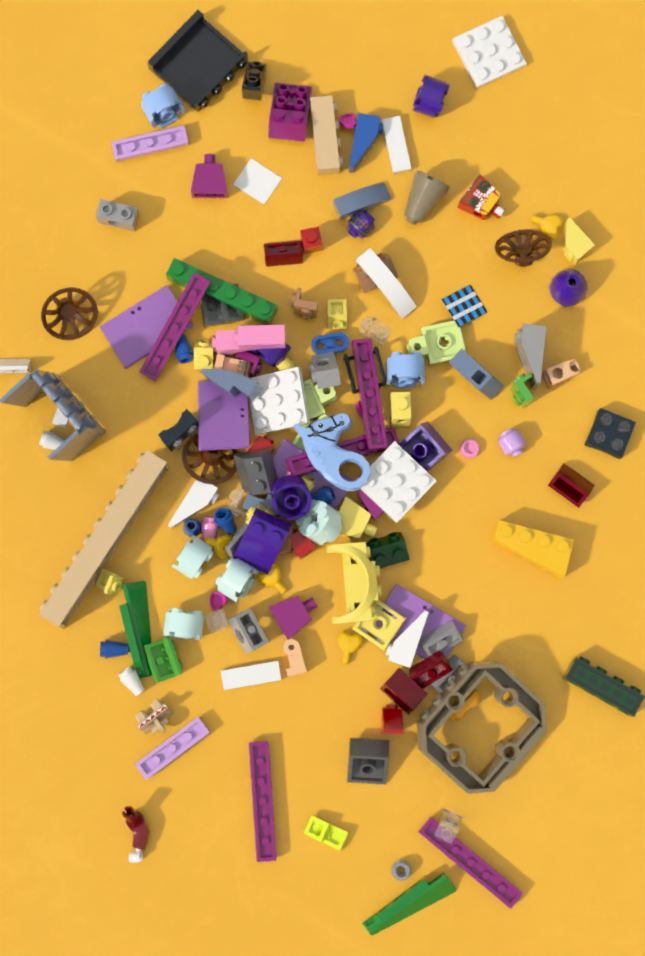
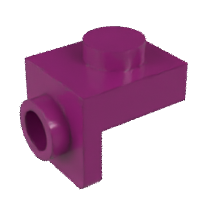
M251 350L237 353L236 359L252 364L250 377H255L256 373H260L263 363H260L259 356L254 355V352Z

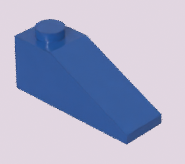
M358 113L349 173L354 172L377 141L378 134H382L383 123H380V116Z

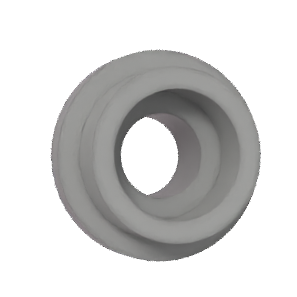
M399 860L393 864L391 872L395 879L403 881L410 876L411 867L406 861ZM399 867L405 868V872L403 874L398 873L397 870Z

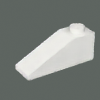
M196 480L168 526L174 529L209 507L211 503L215 504L220 495L218 494L219 489L212 484H205Z
M424 610L394 640L393 645H388L385 655L389 656V661L411 667L429 613L428 611Z

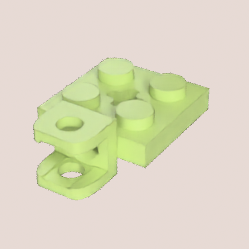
M455 321L422 327V336L410 339L407 344L408 354L413 352L422 353L423 358L428 357L429 365L450 361L461 348L466 352L461 329ZM441 338L449 342L446 347L439 344Z
M309 379L304 381L303 384L309 419L312 421L326 414L323 407L335 402L337 396L334 387L318 389V386H314L312 380Z

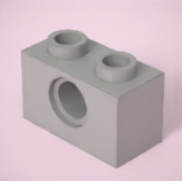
M100 199L96 213L98 223L135 232L139 217L137 207Z
M334 352L312 355V363H309L312 381L313 383L317 382L318 389L341 385Z
M251 608L228 619L245 654L253 652L269 643Z

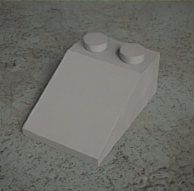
M523 323L521 329H518L517 333H515L514 344H517V352L526 376L530 373L533 376L529 381L531 389L536 390L541 383L546 326Z

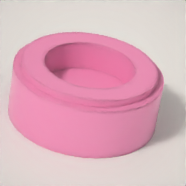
M473 439L463 441L460 446L461 455L467 459L476 457L479 453V444Z

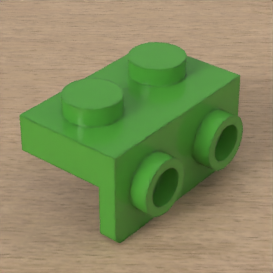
M525 373L518 376L510 389L514 395L512 396L517 406L521 405L522 408L528 406L534 399L526 387V384L533 377L531 373L527 376Z
M170 637L143 646L155 683L182 674V663L177 658L176 646Z

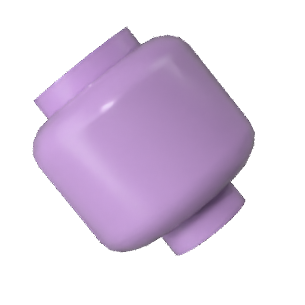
M513 428L501 433L498 439L503 453L507 456L512 454L513 457L522 454V449L526 446V441L521 432Z

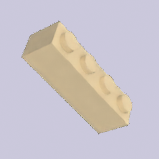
M332 95L310 97L317 175L337 174L340 172V167H343L342 155H338V149H341V140L336 135V131H339V120H335L334 113H337V102H333Z

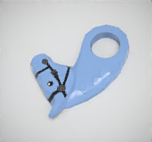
M338 413L328 418L317 420L305 428L295 424L293 427L302 437L310 462L327 482L345 491H357L366 485L370 476V467L367 460L360 454L336 446L340 435L351 427L352 422L347 414ZM346 462L357 463L362 469V476L356 481H346L340 476L339 468Z

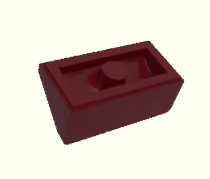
M301 241L264 244L265 264L267 267L303 263Z
M440 650L409 669L410 678L422 689L453 671V668Z

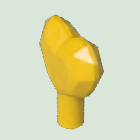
M533 214L531 222L541 225L544 234L554 238L558 235V228L562 225L563 220L559 215H548L542 218Z
M226 534L219 536L217 539L207 536L204 538V542L214 548L216 555L220 559L229 557L223 548L232 539V536Z
M273 563L268 575L263 572L258 574L257 579L261 584L269 587L275 586L281 594L287 590L280 581L281 571L276 563Z
M342 631L337 637L339 647L343 651L341 663L349 664L351 653L358 650L362 644V637L359 634L350 635L348 632Z

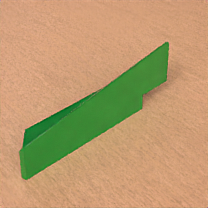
M145 581L123 584L122 587L127 604L119 605L132 660L140 679L152 676L143 646L151 644L147 586Z
M444 872L429 883L424 878H421L362 924L370 935L373 936L456 892V888Z

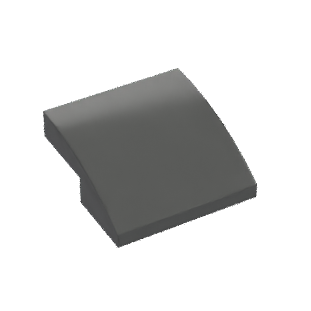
M205 294L203 295L200 304L204 327L231 324L244 320L242 312Z

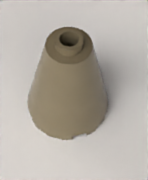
M417 170L414 175L404 213L407 217L406 221L414 225L417 222L422 223L450 188L444 182L435 177L428 176L429 174Z

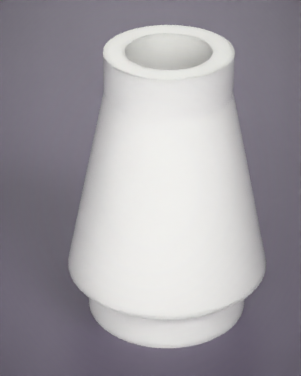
M44 431L39 445L43 446L44 449L55 450L65 440L51 431Z
M131 666L118 674L120 677L119 681L132 691L135 696L145 690L136 669H133Z

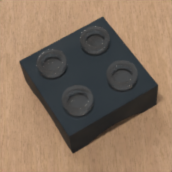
M600 408L595 416L585 446L621 459L636 422Z
M186 409L173 427L163 430L158 436L171 452L174 449L177 451L185 444L184 440L188 436L191 438L199 431L198 420Z

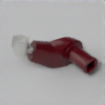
M127 806L124 808L126 813L122 811V815L126 818V824L133 833L132 847L136 848V852L129 853V862L137 863L143 859L141 850L146 849L149 830L143 815L135 811L132 806Z

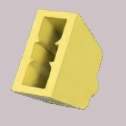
M390 392L391 427H394V429L410 428V392Z
M345 497L339 509L343 518L341 519L343 526L339 535L359 540L362 533L373 538L378 527L368 523L371 514L348 497Z

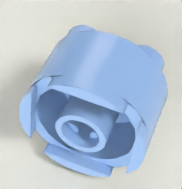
M164 83L152 92L148 91L142 95L141 108L152 127H155V125H159L160 128L169 126L179 119L177 115L180 112L184 113L185 108L181 100L168 83Z
M391 353V357L387 359V384L394 383L396 388H413L416 383H420V386L425 383V359L422 357V353Z

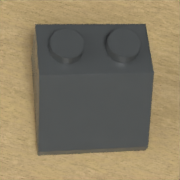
M262 449L234 453L233 457L242 490L252 495L271 493L273 483L278 479L270 450Z
M350 738L347 782L386 784L389 763V740Z

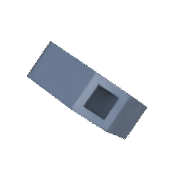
M462 348L449 361L461 375L490 399L504 386Z

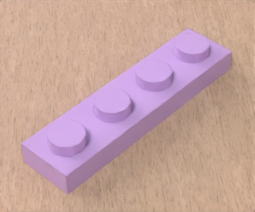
M184 125L111 142L116 162L189 145Z
M197 717L135 763V765L147 780L209 734L210 731L202 720Z

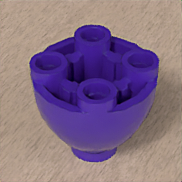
M564 269L558 272L552 278L549 285L553 299L563 307L579 304L585 298L588 290L584 275L574 269Z

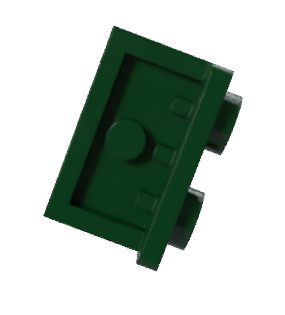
M392 532L385 537L372 538L366 542V547L370 546L371 558L369 560L375 561V566L379 565V569L410 560L405 539L401 532Z

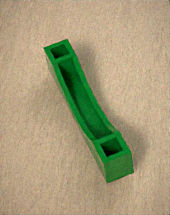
M176 258L173 259L166 273L168 281L186 288L193 273L196 272L211 281L205 295L235 308L259 323L271 325L278 311L276 304Z

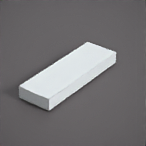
M400 116L382 119L381 122L383 123V131L393 174L411 171L412 168Z
M278 661L221 671L224 690L281 680Z

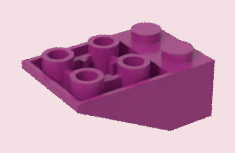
M275 83L269 117L268 138L305 142L312 87Z

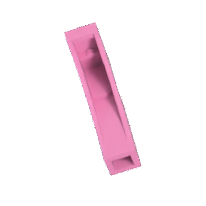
M285 325L238 326V330L216 331V336L212 337L214 352L228 357L231 354L249 350L286 348Z

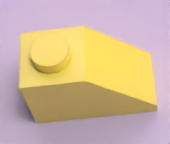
M569 217L564 224L563 251L566 259L576 264L595 245Z

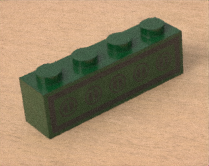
M581 656L579 659H572L563 679L630 717L635 716L645 698L644 695L640 694V689L632 685L629 688L623 684L624 680L617 676L612 678L606 675L607 671L599 666L596 668L589 665L590 661Z

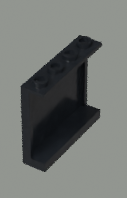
M197 10L147 63L149 69L164 83H168L182 99L198 112L201 108L204 109L208 106L210 99L221 92L222 86L226 82L229 83L235 77V73L239 68L243 69L246 66L248 54L246 51L244 53L240 51L204 19L201 11Z

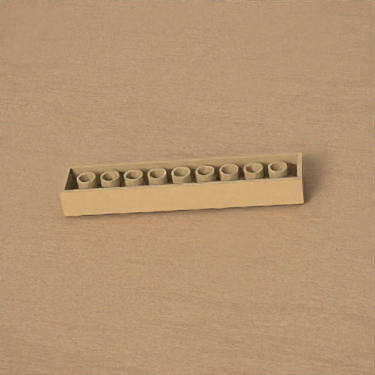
M147 450L145 454L143 452L140 454L136 461L138 465L135 469H131L126 476L128 480L124 486L120 485L115 493L117 497L113 502L110 501L104 509L106 513L103 518H98L93 526L95 530L84 539L82 550H78L72 558L74 562L70 568H65L61 574L62 580L51 589L50 593L52 595L49 600H44L41 604L39 615L57 627L63 629L66 627L100 575L102 568L106 566L169 470L168 463Z

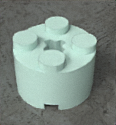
M313 499L311 507L306 514L296 520V525L304 536L319 545H325L323 543H331L339 536L343 526L341 524V519L343 518L341 513L330 505Z
M192 535L191 538L194 540L192 543L189 541L186 543L176 558L179 563L177 565L173 563L172 567L190 579L193 577L197 579L203 570L200 566L204 560L208 562L214 552L211 551L212 546L197 536Z
M231 558L226 565L227 570L224 575L220 574L215 584L218 585L217 590L239 603L240 600L238 598L240 596L244 598L253 586L255 579L252 577L254 574L258 575V570L238 558Z
M168 609V612L165 613L163 636L202 640L203 612L187 611V613H183V609Z

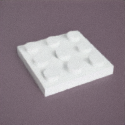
M503 16L452 38V43L476 89L527 65Z
M301 367L250 378L263 388L254 401L249 398L255 435L293 428L295 424L300 426L310 424Z
M394 441L370 466L369 479L366 485L360 489L397 523L436 483V480Z

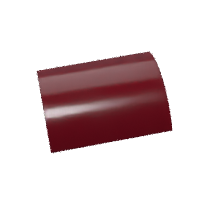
M565 463L561 465L548 484L550 488L578 508L590 495L595 486Z
M400 668L380 688L408 715L428 695Z

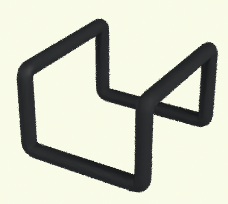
M375 346L373 354H376L383 380L382 383L378 384L380 388L386 385V377L378 347ZM344 354L343 360L346 363L352 393H359V389L355 387L349 360H353L354 356L348 357L347 354Z

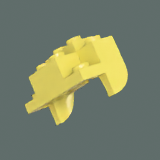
M366 542L327 546V553L342 554L347 615L332 617V624L372 621V617H375V606L371 604L373 601H378V597L382 595L381 585H377L376 578L380 577L379 565L375 566V561L368 559L371 558L370 546L366 547ZM355 560L358 564H351V561Z

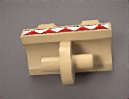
M156 699L150 704L154 710L153 713L148 716L143 710L135 715L139 723L137 726L144 734H147L149 731H152L154 734L159 729L164 734L166 732L164 726L169 722L167 717L173 713L165 703L163 704L159 699Z

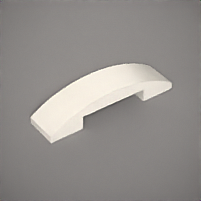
M371 248L355 259L402 319L417 307L399 281Z

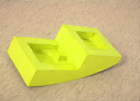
M312 815L304 834L341 851L349 832Z

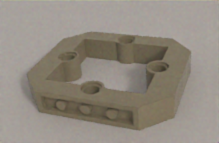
M496 660L469 662L459 669V674L455 679H451L446 684V689L442 694H438L433 699V704L420 714V719L417 721L418 749L466 793L493 792L546 733L545 704L502 663ZM485 677L496 687L494 691L495 700L505 707L515 705L528 717V720L510 740L503 739L497 743L495 749L497 755L482 773L477 776L464 764L467 755L461 747L452 743L444 746L434 734L454 711L456 712L463 708L465 699ZM509 691V697L503 700L504 693ZM456 696V701L450 704V698ZM511 747L510 753L505 755L506 748ZM458 751L457 757L451 759L452 753Z

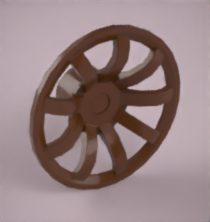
M536 230L513 231L503 235L495 243V252L500 258L509 262H515L520 267L532 265L535 260L546 256L552 248L550 237ZM520 234H527L525 244L522 243ZM533 235L539 236V237H537V238L532 242V244L530 245L532 236H533ZM514 236L517 242V246L514 242L507 238ZM545 240L547 243L537 245L540 241ZM501 243H507L510 247H508V246H501V247H500V245H501ZM541 248L546 249L542 254L537 250ZM503 250L509 251L506 255L501 253Z
M74 287L63 288L54 292L44 302L41 310V321L44 328L51 336L61 340H73L84 336L93 328L98 317V308L94 298L85 290ZM67 292V297L60 300L56 297ZM72 292L80 293L82 297L74 301L72 299ZM87 298L92 304L88 308L79 307ZM53 300L57 309L48 310L47 307ZM93 312L91 321L79 314ZM46 315H57L51 323L47 324ZM75 319L88 326L79 332ZM62 320L60 333L53 331L51 328L55 327ZM68 322L71 323L75 334L65 335Z
M199 434L191 437L186 442L182 452L183 465L191 477L199 482L211 485L224 483L237 471L235 461L233 468H230L224 463L223 459L233 460V454L238 453L236 449H231L233 454L230 455L224 454L223 450L189 451L188 448L193 442L199 448ZM187 456L200 457L196 462L188 464ZM204 462L205 466L199 476L192 469ZM218 464L223 470L228 472L222 478L219 475ZM210 466H212L215 479L205 478Z

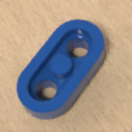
M342 332L317 336L312 340V351L316 355L328 352H343L349 346V338ZM341 340L343 345L338 346L336 341ZM322 343L325 347L323 349H319L317 345Z

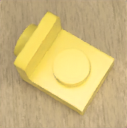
M327 299L328 328L346 329V299Z

